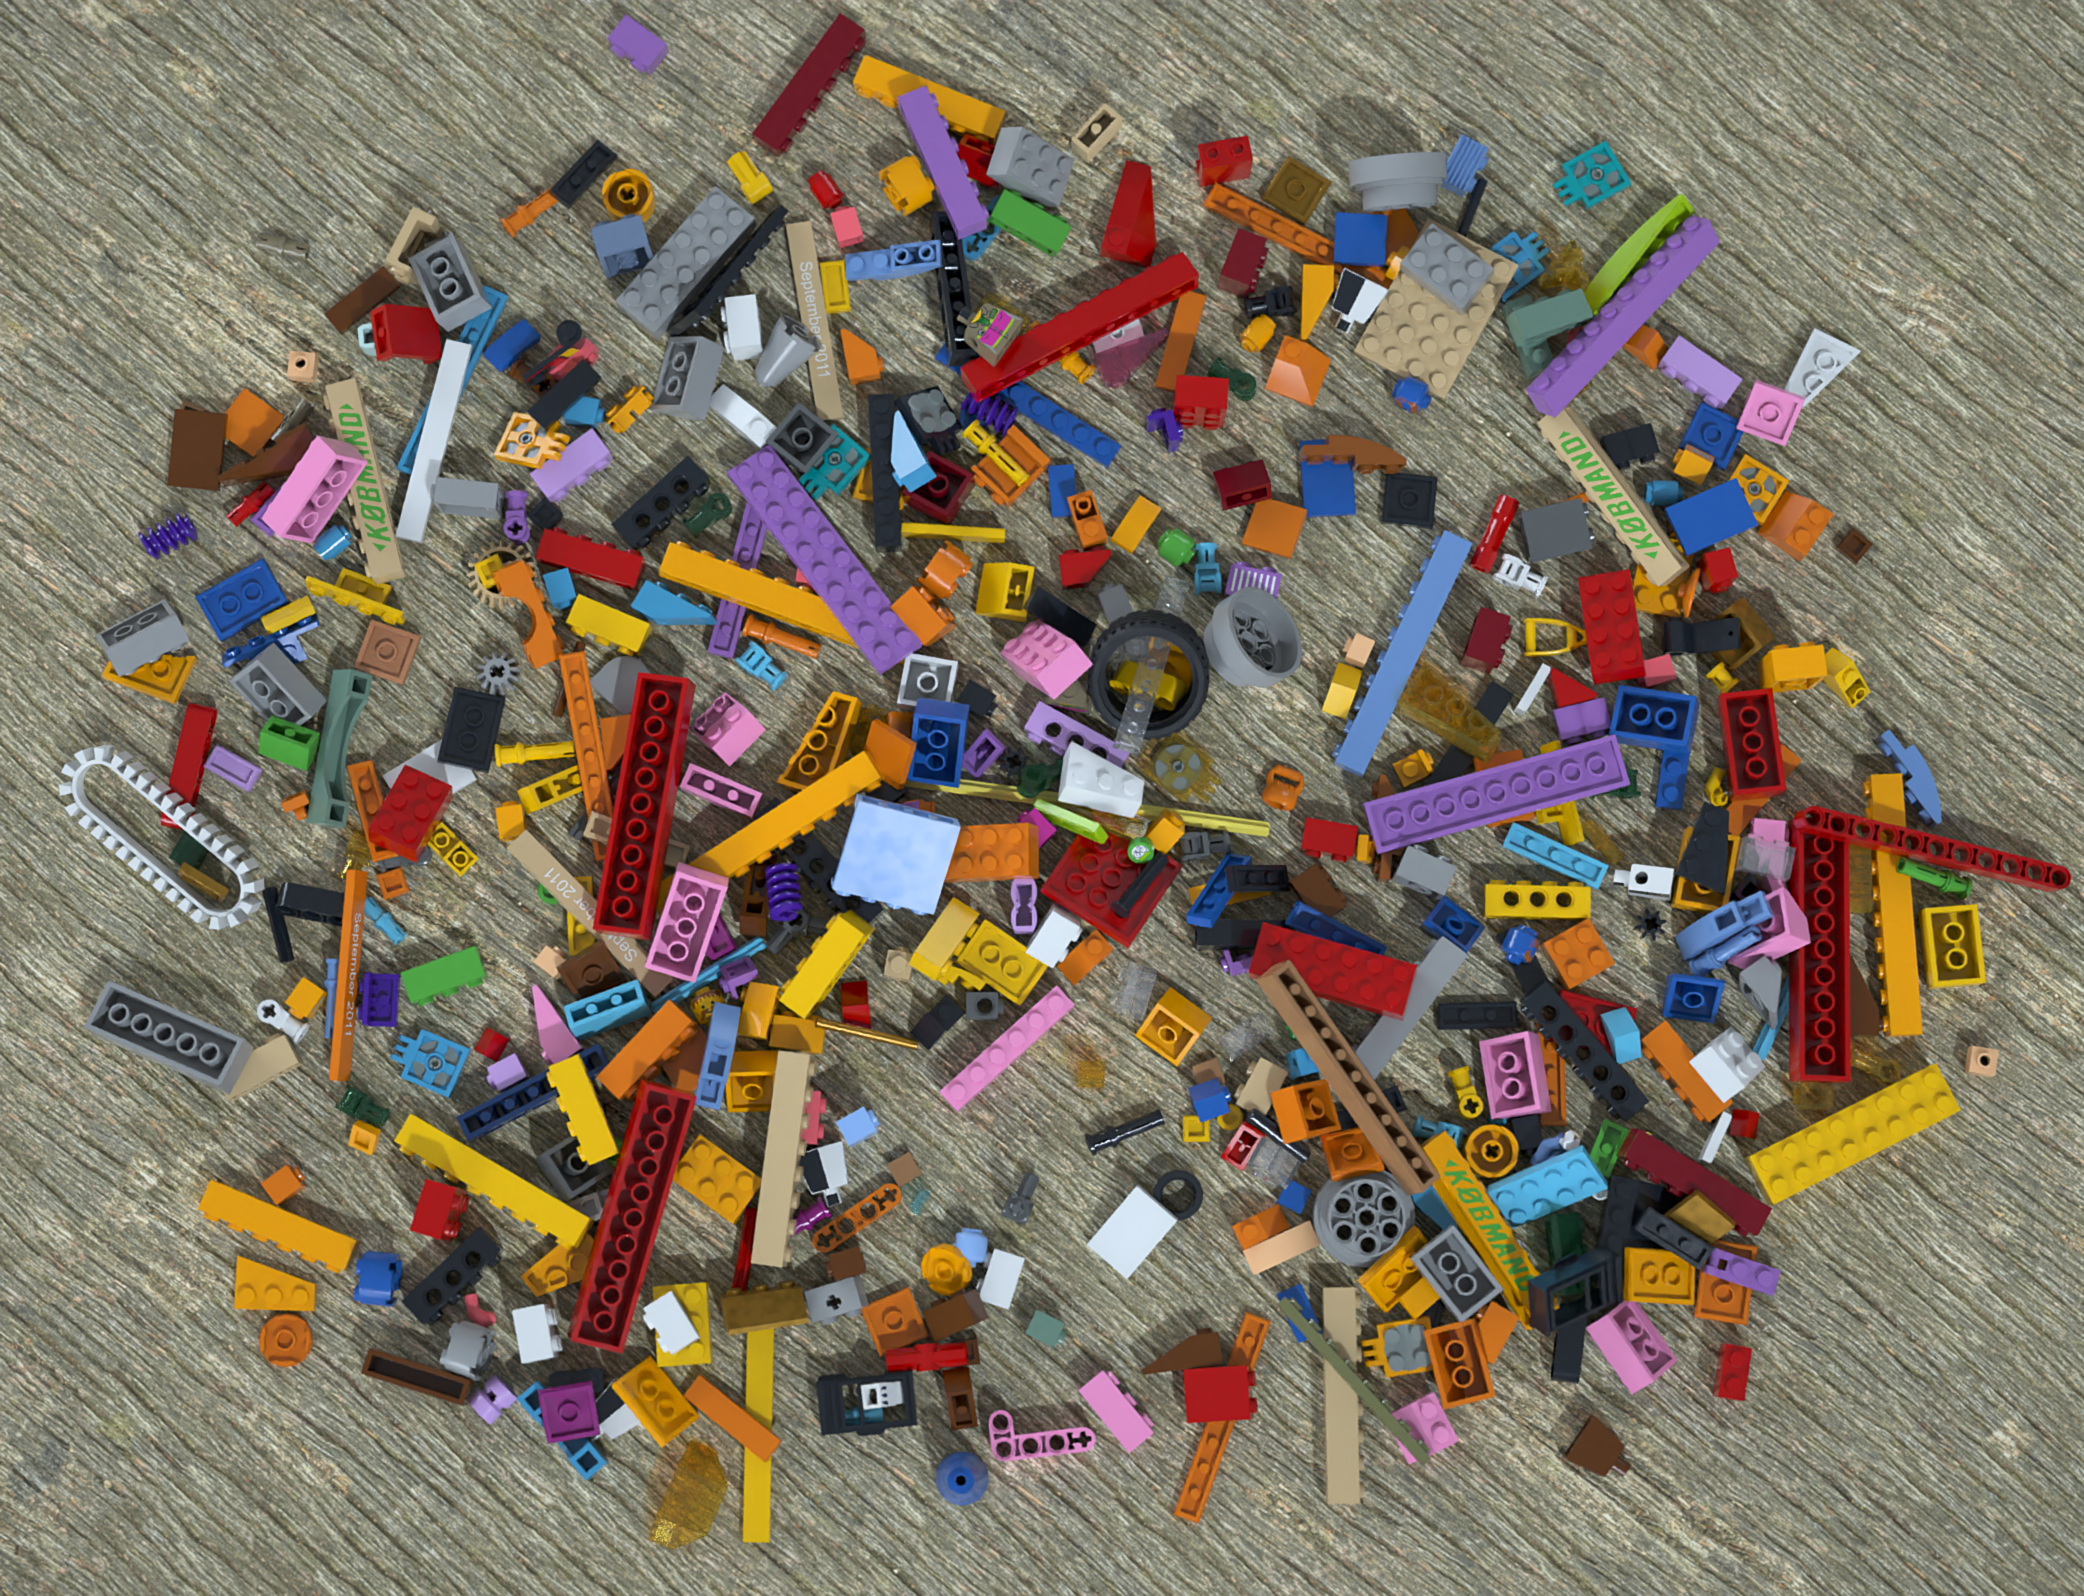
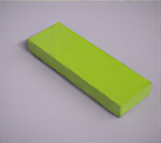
M1037 798L1033 805L1049 822L1100 844H1104L1109 837L1100 824Z

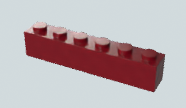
M839 13L753 131L752 137L756 144L777 158L782 153L786 154L790 150L794 142L792 140L797 132L802 133L808 124L807 118L812 112L816 113L823 103V100H821L826 92H832L838 82L836 79L841 72L845 73L849 69L853 55L856 52L860 53L866 45L867 40L864 28Z
M1631 1128L1616 1155L1623 1159L1622 1164L1633 1171L1640 1169L1646 1173L1644 1177L1657 1185L1659 1182L1668 1186L1666 1191L1680 1198L1682 1195L1687 1197L1698 1189L1735 1221V1227L1732 1230L1743 1237H1747V1235L1758 1236L1773 1209L1641 1129Z

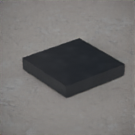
M1386 473L1381 524L1432 529L1438 477Z

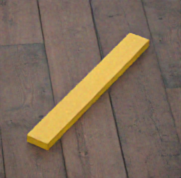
M775 1328L747 1332L746 1411L771 1431L773 1429ZM745 1447L743 1542L770 1543L772 1456L767 1462H764L747 1447Z

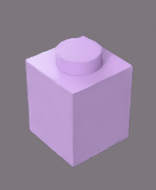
M516 1053L487 1067L490 1074L486 1078L493 1090L497 1088L502 1093L530 1078L519 1055Z

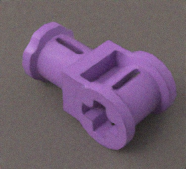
M520 490L505 492L508 511H506L504 533L515 545H523L530 538L525 508V499L528 498V493ZM516 527L521 528V530L518 531V535L513 534V532L516 531Z

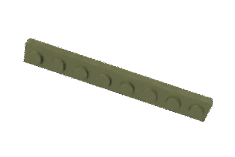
M1283 1297L1276 1304L1279 1309L1420 1465L1424 1466L1431 1459L1427 1454L1430 1451L1428 1446L1420 1438L1417 1441L1414 1440L1409 1434L1412 1431L1409 1425L1402 1418L1398 1421L1391 1414L1394 1410L1384 1398L1380 1401L1373 1394L1376 1389L1366 1378L1362 1381L1354 1373L1357 1368L1348 1358L1342 1360L1336 1353L1339 1348L1330 1338L1324 1340L1318 1332L1321 1328L1312 1318L1306 1320L1300 1312L1303 1309L1295 1299L1291 1298L1288 1300L1286 1297Z

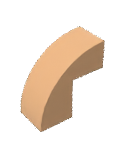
M1309 1220L1244 1250L1243 1253L1253 1275H1256L1317 1247L1321 1243Z

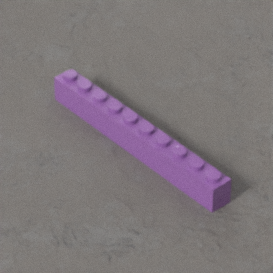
M1690 215L1526 389L1538 412L1556 417L1720 243L1708 219Z

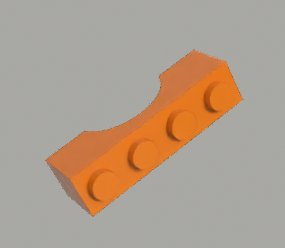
M517 560L491 571L500 596L515 597L521 600L530 611L532 618L531 630L521 645L531 668L537 669L559 659V655H563L562 650L565 649L560 635H555L552 626L555 623L549 611L545 612L541 603L545 601L540 588H535L531 578L534 577V573L530 564H525L524 560Z

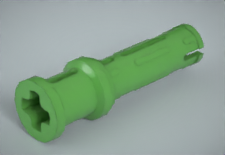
M1902 857L1897 861L1896 871L1898 873L1932 884L1942 893L1950 892L1959 899H1965L1972 890V880L1967 876L1960 877L1954 875L1948 869L1939 871L1906 857Z

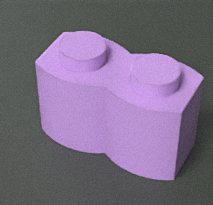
M1014 879L1011 886V900L1014 906L1011 913L1013 932L1015 935L1034 934L1037 927V913L1034 907L1037 900L1034 879Z

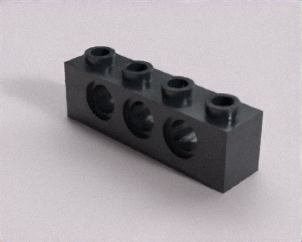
M687 456L611 525L632 550L636 551L639 548L642 550L651 543V537L657 531L661 533L671 524L670 520L677 513L682 515L690 507L689 503L696 496L700 498L709 490L710 479ZM686 483L689 485L687 492L680 494L675 491L677 485ZM662 500L670 502L668 509L665 511L656 509L657 504ZM646 517L651 520L646 528H639L637 526L641 518Z
M479 1227L401 1302L423 1325H427L429 1322L433 1325L444 1315L442 1310L448 1304L453 1306L464 1296L461 1292L468 1285L472 1288L483 1278L481 1273L488 1266L492 1269L502 1260L500 1254L505 1250L483 1227ZM476 1251L480 1254L481 1261L479 1265L472 1267L468 1262V1257L472 1252ZM457 1270L461 1274V1281L454 1286L449 1282V1274ZM434 1289H438L442 1294L441 1301L437 1304H433L429 1299V1294Z

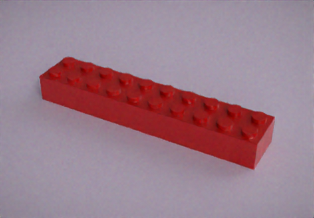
M638 672L593 929L600 934L652 940L696 685L689 678Z
M1806 817V821L1812 825L1813 818ZM1794 819L1788 821V892L1807 918L1811 943L1789 953V1082L1839 1084L1851 1082L1849 844L1800 832L1794 825ZM1831 820L1832 829L1837 831V823Z
M644 1079L640 1081L567 1331V1336L572 1342L623 1353L697 1096L690 1091Z

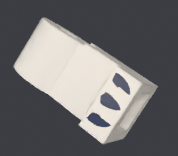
M902 1381L861 1385L864 1409L888 1407L904 1403ZM872 1389H875L877 1393V1402L875 1404L870 1400V1391Z

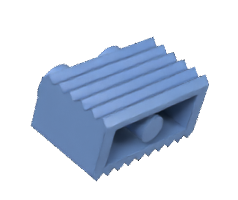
M1461 134L1447 160L1448 179L1443 181L1441 187L1462 198L1466 191L1471 193L1478 180L1474 176L1478 169L1483 172L1490 159L1486 156L1489 148Z

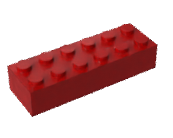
M1263 922L1248 972L1250 978L1256 980L1273 965L1290 960L1314 996L1403 1021L1416 977L1417 965Z

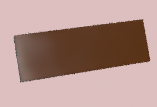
M382 266L324 313V315L342 335L401 286L387 269Z

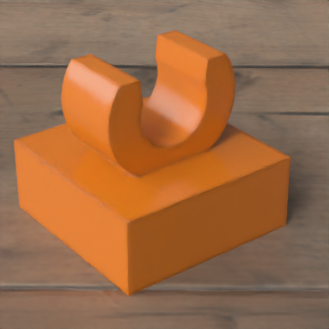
M307 789L282 799L281 805L285 813L293 810L298 821L307 818L308 811L305 805L310 803Z

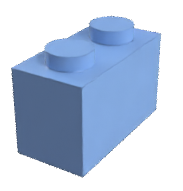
M865 1107L836 1122L850 1148L879 1133L876 1129L880 1125L872 1109L867 1112Z

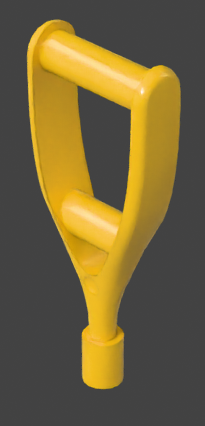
M1526 618L1523 620V623H1525L1526 652H1524V655L1526 657L1559 655L1587 644L1586 631L1565 621L1549 618ZM1535 623L1551 624L1566 628L1567 648L1553 651H1536ZM1577 633L1580 634V635L1582 636V638H1583V639H1582L1580 642H1578V643H1577Z

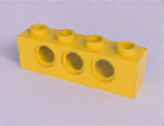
M1490 880L1489 884L1483 886L1482 918L1584 921L1588 918L1590 919L1591 887H1584L1583 882H1568V886H1557L1558 882L1544 881L1542 886L1531 885V881H1516L1515 885H1505L1504 880ZM1536 893L1542 897V906L1536 907L1531 904V894ZM1504 894H1514L1517 899L1516 905H1507L1504 902ZM1563 894L1567 896L1569 900L1568 907H1560L1557 904V895Z

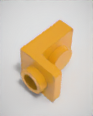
M1422 748L1417 750L1416 753L1392 764V768L1403 789L1432 775L1434 772L1432 767L1435 766L1428 752L1424 753Z

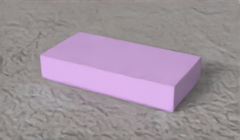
M216 744L203 766L249 793L263 771Z

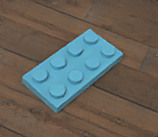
M1583 1145L1487 1186L1489 1195L1513 1229L1608 1189L1606 1179Z

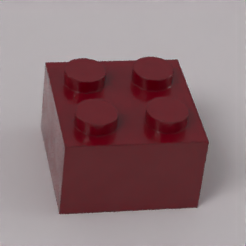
M1238 228L1220 273L1218 289L1242 298L1248 296L1249 292L1254 293L1260 271L1257 270H1263L1268 257L1267 238Z
M929 450L926 457L937 477L911 493L905 487L903 491L904 502L944 525H951L975 487L974 474Z
M1481 607L1475 616L1460 665L1490 674L1493 668L1498 669L1505 653V649L1501 648L1502 644L1505 645L1507 640H1509L1513 625L1509 624L1511 616Z

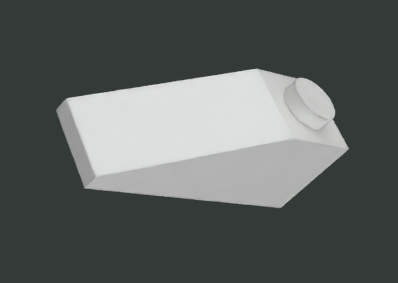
M724 384L711 396L709 406L753 447L760 451L767 446V439L777 429L767 418Z

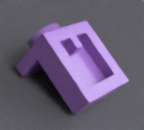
M1228 948L1222 951L1223 957L1219 958L1224 973L1229 972L1230 978L1249 972L1253 958L1251 953L1236 957L1237 962L1233 963Z
M749 956L720 967L722 978L719 979L720 986L724 994L729 993L733 1000L738 999L735 987L759 978L758 971Z

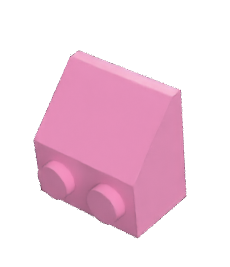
M1430 1392L1391 1412L1397 1421L1402 1418L1412 1429L1409 1434L1415 1441L1420 1438L1430 1449L1427 1453L1428 1455H1432L1459 1441L1434 1392ZM1395 1437L1407 1463L1416 1462L1417 1460Z

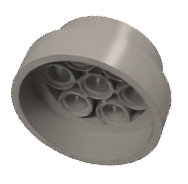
M1446 153L1388 154L1360 158L1348 162L1350 188H1355V192L1362 193L1363 211L1382 212L1402 208L1409 210L1438 205L1437 186L1443 185V181L1448 179Z
M1245 587L1223 599L1216 606L1212 621L1205 628L1204 646L1210 663L1223 679L1235 686L1271 687L1292 675L1300 664L1302 656L1301 640L1291 615L1280 601L1260 588Z
M1384 1170L1332 1182L1331 1177H1329L1315 1197L1312 1220L1316 1235L1328 1253L1347 1265L1368 1268L1384 1253L1392 1249L1400 1238L1415 1224V1210L1411 1196L1406 1195L1394 1176ZM1363 1183H1368L1371 1187V1194L1367 1198H1360L1357 1192L1358 1187ZM1385 1196H1392L1395 1200V1205L1391 1210H1384L1381 1206V1201ZM1340 1198H1346L1349 1202V1208L1343 1213L1337 1212L1335 1208V1203ZM1364 1210H1370L1373 1215L1371 1223L1367 1225H1362L1359 1221V1215ZM1389 1222L1396 1225V1233L1392 1237H1385L1383 1234L1384 1225ZM1341 1225H1348L1350 1228V1235L1346 1239H1339L1337 1237L1336 1231ZM1365 1237H1371L1374 1241V1247L1368 1252L1362 1251L1360 1247L1361 1240Z

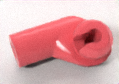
M477 1293L464 1296L469 1320L484 1327L495 1324V1314L492 1311L486 1312L479 1307Z

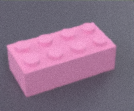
M317 436L311 442L301 461L296 464L288 480L282 485L278 495L269 504L262 519L281 538L313 544L368 461L348 442Z
M1039 619L1027 624L1023 629L1024 632L1017 638L1008 641L1004 646V650L999 653L1017 676L1052 699L1057 698L1093 665L1075 641Z
M678 862L646 957L645 968L693 983L696 982L728 888L729 878Z

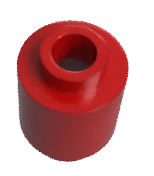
M822 170L815 173L808 180L810 191L823 209L829 208L832 210L842 203L844 193L830 174H826Z

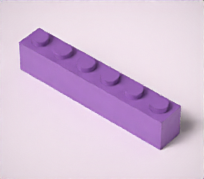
M923 86L898 96L900 112L958 240L987 229L986 219L989 218L988 211L984 203L980 205L977 196H979V192L975 182H969L966 175L969 174L968 167L964 159L959 160L956 153L959 151L955 138H949L946 131L949 129L945 116H939L936 109L939 107L935 94L929 93L927 87Z

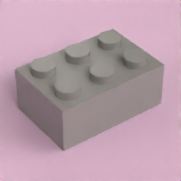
M1001 127L986 175L1005 187L1017 191L1030 202H1036L1043 207H1059L1074 159L1023 127Z
M1433 223L1430 224L1400 263L1401 272L1461 316L1488 283L1494 272L1492 266Z
M453 234L408 258L435 320L447 332L492 308L465 246Z
M1449 1225L1409 1257L1458 1322L1462 1323L1504 1290L1454 1225Z

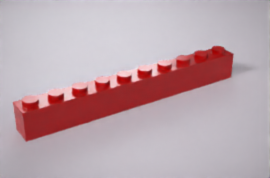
M1184 252L1170 255L1162 263L1154 267L1149 266L1137 276L1126 278L1110 290L1105 289L1091 300L1082 301L1068 312H1061L1052 320L1034 326L1031 331L1021 336L1017 335L995 367L982 356L977 359H970L961 367L962 381L978 403L1168 304L1187 292L1198 288L1199 274Z

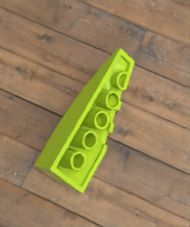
M1683 194L1676 196L1646 221L1613 254L1583 293L1593 313L1590 321L1690 215L1694 214L1695 210Z

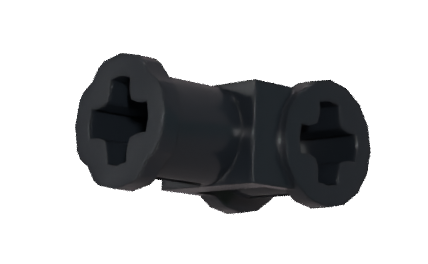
M1277 287L1264 291V296L1249 298L1244 296L1247 319H1251L1254 315L1266 313L1269 318L1287 317L1296 314L1297 308L1293 306L1291 295L1293 287Z

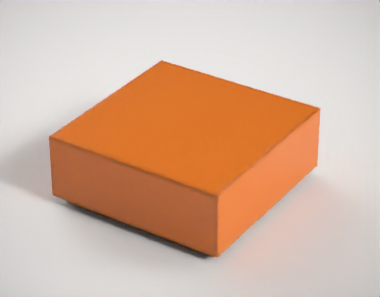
M402 867L376 875L384 900L410 892Z

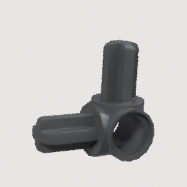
M1030 1172L1024 1174L1016 1194H1009L1000 1214L1001 1216L1025 1226L1034 1206L1030 1200L1040 1180L1037 1175Z

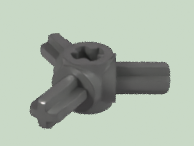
M802 906L800 911L795 912L798 914L795 920L800 919L802 924L800 926L796 924L793 926L791 921H781L779 924L781 929L766 944V947L770 952L778 955L792 938L797 940L800 936H808V933L824 935L828 932V929L825 927L829 921L812 918V913L805 912L804 906Z

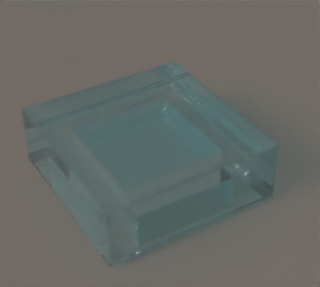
M923 1188L920 1189L909 1209L910 1212L919 1217L931 1192Z

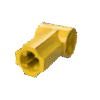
M745 150L737 152L727 161V165L741 184L740 187L751 204L756 203L774 191L762 171L759 172Z

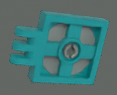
M1604 141L1562 164L1561 169L1566 177L1554 183L1553 187L1557 190L1565 186V189L1558 193L1560 198L1570 194L1571 197L1563 202L1565 207L1581 200L1585 209L1588 210L1629 188L1632 182L1607 141Z
M834 424L830 427L839 433L838 437L807 474L804 473L798 480L802 487L810 481L804 489L808 494L812 493L817 487L816 491L812 494V498L818 500L828 488L839 496L871 460V455Z

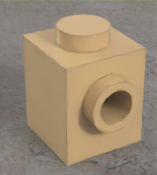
M895 946L894 950L888 949L884 978L911 982L913 967L909 965L913 953H910L909 948Z

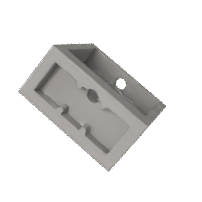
M436 477V484L431 486L430 499L434 500L433 503L443 514L503 519L505 493L499 483Z

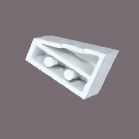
M1071 741L1063 756L1058 801L1134 818L1142 804L1144 781Z

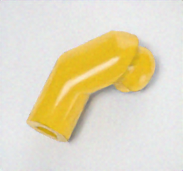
M1714 767L1705 784V792L1710 803L1715 806H1723L1727 803L1728 796L1724 794L1720 784L1726 772L1717 767Z

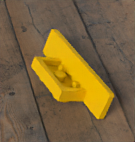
M342 568L335 586L307 576L305 579L307 589L315 596L323 597L325 595L333 598V601L341 606H354L359 612L369 616L375 614L380 616L383 621L392 625L396 623L403 625L405 622L402 611L385 605L392 590L391 585L385 583L376 584L372 578L346 568Z
M1559 740L1540 746L1541 754L1562 749ZM1575 801L1535 811L1538 825L1559 823L1565 846H1571L1584 841L1583 829Z

